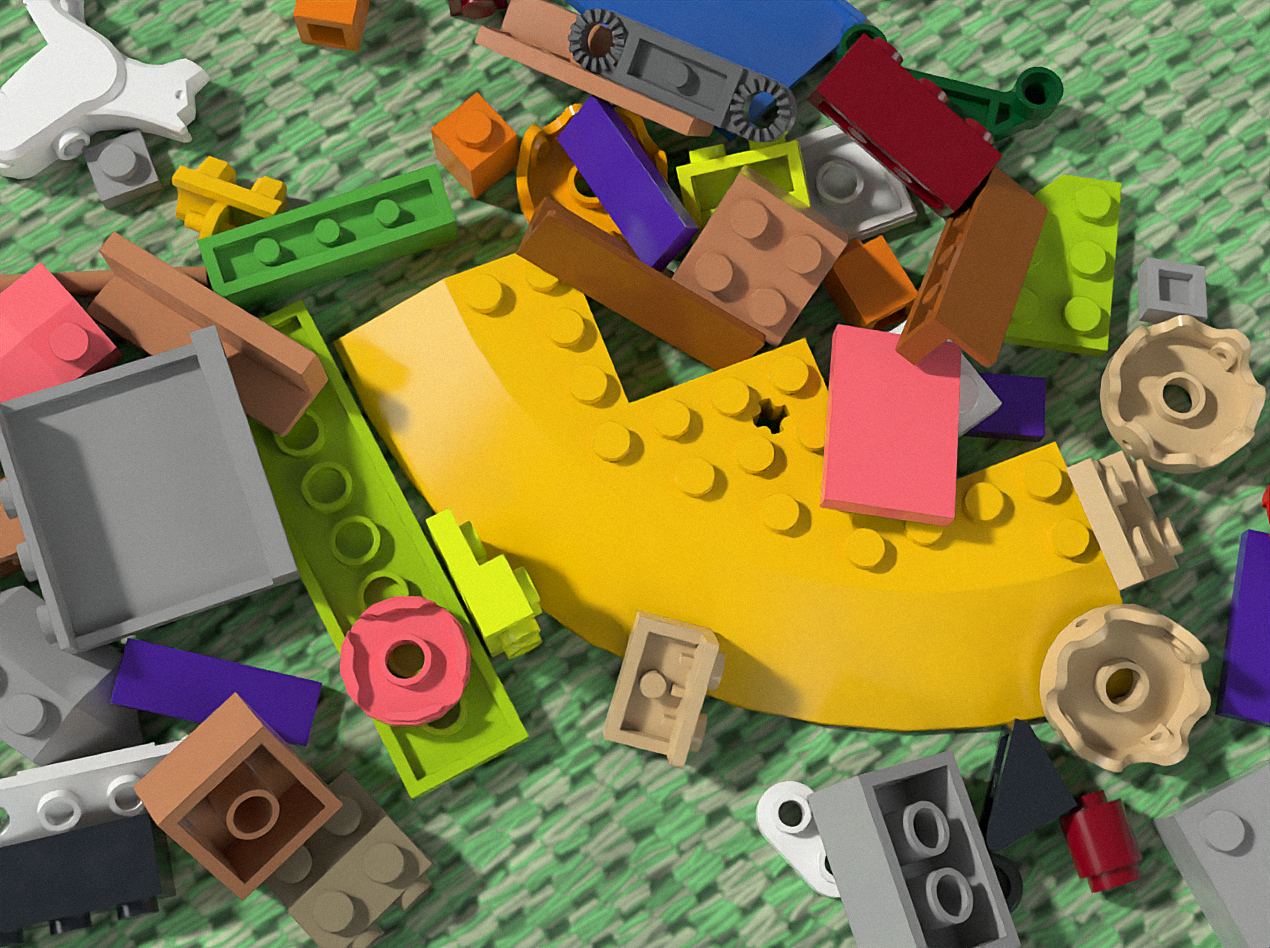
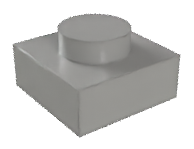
M140 129L82 149L99 198L106 209L163 189Z
M1146 257L1137 270L1139 321L1158 324L1176 316L1189 315L1204 323L1208 318L1205 267Z

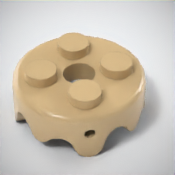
M1189 315L1176 316L1146 327L1144 324L1140 325L1110 358L1102 376L1100 404L1103 419L1111 436L1122 450L1127 452L1136 461L1143 458L1148 467L1173 474L1198 473L1213 468L1229 458L1255 436V426L1266 398L1265 387L1258 384L1250 369L1249 358L1252 347L1249 339L1236 329L1221 330L1212 328ZM1167 385H1177L1185 389L1192 401L1190 412L1179 413L1170 409L1163 399L1164 387Z
M1111 604L1094 608L1075 618L1058 634L1047 651L1041 668L1039 687L1043 712L1051 729L1070 749L1084 759L1106 770L1123 772L1125 767L1141 762H1151L1162 766L1174 765L1183 760L1189 752L1188 735L1194 724L1207 713L1211 705L1210 694L1205 686L1201 663L1209 660V653L1194 635L1153 609L1136 604ZM1130 668L1133 674V683L1130 690L1120 698H1108L1106 683L1109 677L1119 669Z

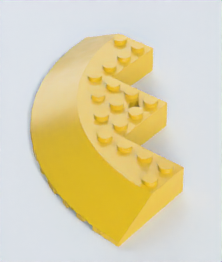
M514 253L444 278L333 342L365 414L370 419L406 478L437 514L450 508L458 525L470 520L487 553V561L504 554L512 571L524 566L541 601L538 603L541 610L559 621L561 625L584 641L622 659L625 656L637 610L712 629L719 643L718 651L725 653V665L718 688L715 691L707 689L706 695L738 708L790 717L821 726H847L892 732L986 728L1004 725L1015 718L1022 721H1030L1046 717L1043 712L1039 692L1041 668L1047 651L1058 634L1075 618L1094 608L1111 604H1123L1118 586L1066 470L1067 465L1056 442L957 479L955 518L948 527L821 508L820 498L828 389L805 338L629 403L584 293ZM767 418L775 421L779 425L777 434H772L767 426L757 428L758 419ZM1130 668L1119 669L1109 677L1106 683L1108 698L1113 699L1123 696L1130 690L1133 683V674Z

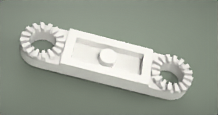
M187 736L182 737L180 741L175 740L174 742L155 746V743H149L18 771L16 776L0 779V807L7 811L6 820L4 818L0 820V847L149 813L133 787Z

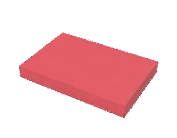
M837 324L832 336L820 507L948 527L955 518L961 348L953 342L945 341L924 359L913 365L895 351L901 334Z

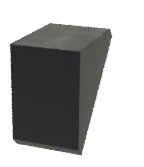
M1016 718L1004 724L1001 728L978 824L988 853L1003 849L1077 806L1076 801L1030 724Z

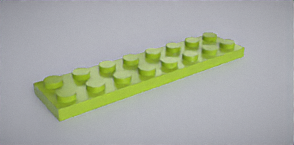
M301 299L259 320L317 354L329 380L290 432L284 437L276 435L247 416L301 579L340 657L341 645L348 631H351L354 623L360 619L359 616L371 605L394 596H421L445 608L462 625L472 651L471 678L460 701L442 718L419 727H391L371 718L411 799L415 801L526 742L530 738ZM413 644L398 646L392 651L388 660L390 673L401 679L414 677L423 668L425 661L424 652Z

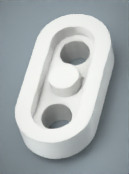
M785 781L773 785L762 795L756 809V821L761 834L815 892L825 897L839 898L840 894L834 876L825 868L826 852L807 795L814 793V791L808 786L794 781ZM792 802L799 806L802 812V819L797 826L790 827L781 822L778 814L781 804Z

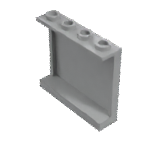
M215 325L190 332L191 344L0 403V461L6 477L5 480L0 481V500L10 520L19 518L26 541L16 545L18 557L28 581L31 582L38 579L46 603L36 608L39 624L48 644L51 645L58 642L61 651L75 655L301 578Z

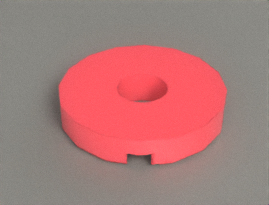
M394 596L371 605L359 616L360 619L354 623L351 631H348L341 645L340 673L348 695L368 717L391 727H419L442 718L460 701L471 678L472 651L462 625L445 608L421 596ZM413 644L424 652L425 661L423 668L417 675L408 679L393 676L388 667V660L392 651L398 646Z

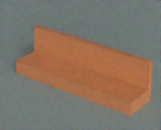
M115 231L99 249L114 275L87 307L86 313L95 322L150 356L191 344L190 332L215 325L246 416L276 435L284 437L290 432L329 380L317 354Z

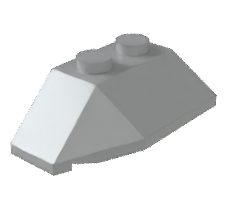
M25 586L0 591V739L40 767L144 745L145 738L141 730L139 710L110 704L123 654L108 644L75 655L61 651L58 642L49 645L43 635L36 611L38 606L46 604L45 600Z

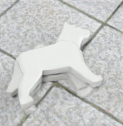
M23 0L25 7L48 45L25 63L0 88V175L16 179H26L38 174L59 158L61 160L74 159L83 153L82 149L88 148L90 137L98 131H135L140 129L142 132L160 135L183 143L193 140L186 126L195 119V95L210 80L209 75L204 69L188 59H179L164 65H152L127 57L118 51L108 39L86 25L84 19V0Z

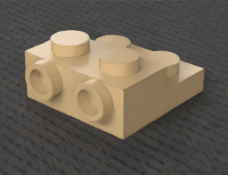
M1121 450L1100 460L1089 458L1066 468L1119 590L1133 587L1179 568L1174 556L1184 552V549L1170 518L1166 517L1158 520L1148 497L1157 494L1158 491L1143 458L1132 462L1129 454Z

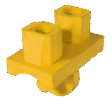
M208 156L196 170L180 165L172 176V183L178 191L176 218L184 221L186 228L200 232L199 240L284 213L288 205L287 186L284 182L264 176L257 179L251 190L240 187L236 181V170L228 162L212 156Z

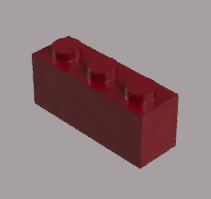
M864 33L849 48L806 100L938 216L944 217L958 210L1003 155L992 146L995 140L985 127L971 118H966L963 121L946 106L949 98L941 88L926 78H921L918 81L901 66L903 57L890 43L879 37L872 40Z

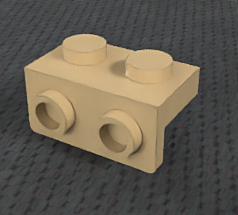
M637 610L603 728L605 740L667 755L670 766L684 768L689 750L698 752L703 742L707 725V714L700 711L707 689L715 691L718 688L724 670L725 653L718 651L719 643L712 629Z

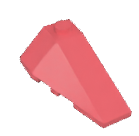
M42 262L0 293V403L108 370L123 358V355Z

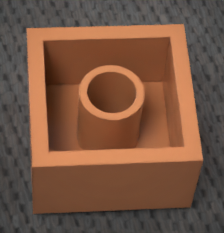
M744 164L671 279L766 335L765 341L777 348L848 244V232Z
M236 692L133 787L157 826L242 901L344 805L317 772Z

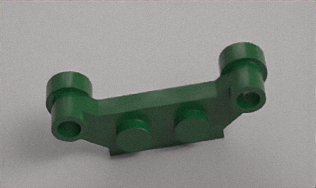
M858 24L852 26L841 38L837 59L839 61L864 33L872 40L876 37L882 38L885 41L887 39L881 30L872 25ZM1045 67L1026 69L1019 75L1013 89L1007 92L905 68L918 81L921 78H926L941 88L949 98L946 106L963 121L966 118H971L980 123L991 133L995 140L994 143L1025 129L1030 130L1038 127L1044 119H1047L1054 113L1064 92L1060 77Z

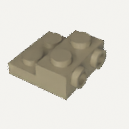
M345 769L328 785L344 805L264 882L288 908L287 912L320 948H371L384 934V931L377 925L378 922L396 905L403 912H406L430 890L433 883L427 875L436 867V864L350 772Z

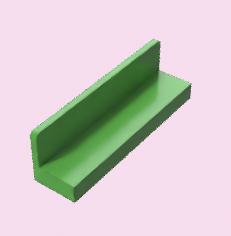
M433 164L197 240L213 291L241 309H245L457 240L458 233L456 219L437 165Z

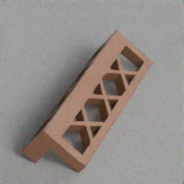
M511 0L501 29L480 26L475 40L476 44L686 136L710 137L714 125L613 82L611 79L584 69L579 63H576L573 59V54L569 52L570 41H567L568 35H570L572 30L570 26L572 23H575L576 17L580 15L548 0ZM601 23L594 26L588 36L589 49L598 59L606 57L607 53H611L610 49L615 45L613 43L615 36H612L613 30Z

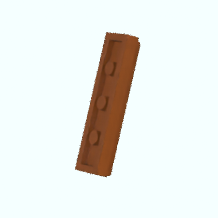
M996 165L958 210L949 214L895 348L898 354L913 365H916L948 339L986 368L997 361L1048 210L1044 204Z
M545 197L535 209L516 253L518 256L716 371L751 358L764 346L766 340L764 333L672 280L674 272L668 268H665L662 273L642 262L631 246L548 197Z

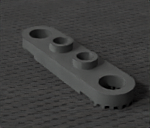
M599 8L586 10L585 13L577 16L575 23H572L570 26L572 30L567 40L570 41L569 52L573 54V59L581 67L698 119L754 142H773L779 140L791 130L797 116L795 97L791 90L778 80L612 10ZM603 22L608 24V27L613 30L612 36H615V39H613L615 45L611 47V53H607L606 57L598 59L589 49L588 36L594 26ZM761 92L772 94L773 98L778 101L777 106L780 109L777 112L779 116L776 117V122L771 124L769 128L764 129L755 126L749 116L750 103Z

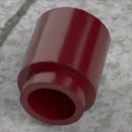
M1104 790L1075 798L1077 806L1069 810L1070 814L1059 817L1058 821L1079 879L1086 878L1091 893H1096L1143 878L1137 863L1143 860L1121 798L1108 802Z

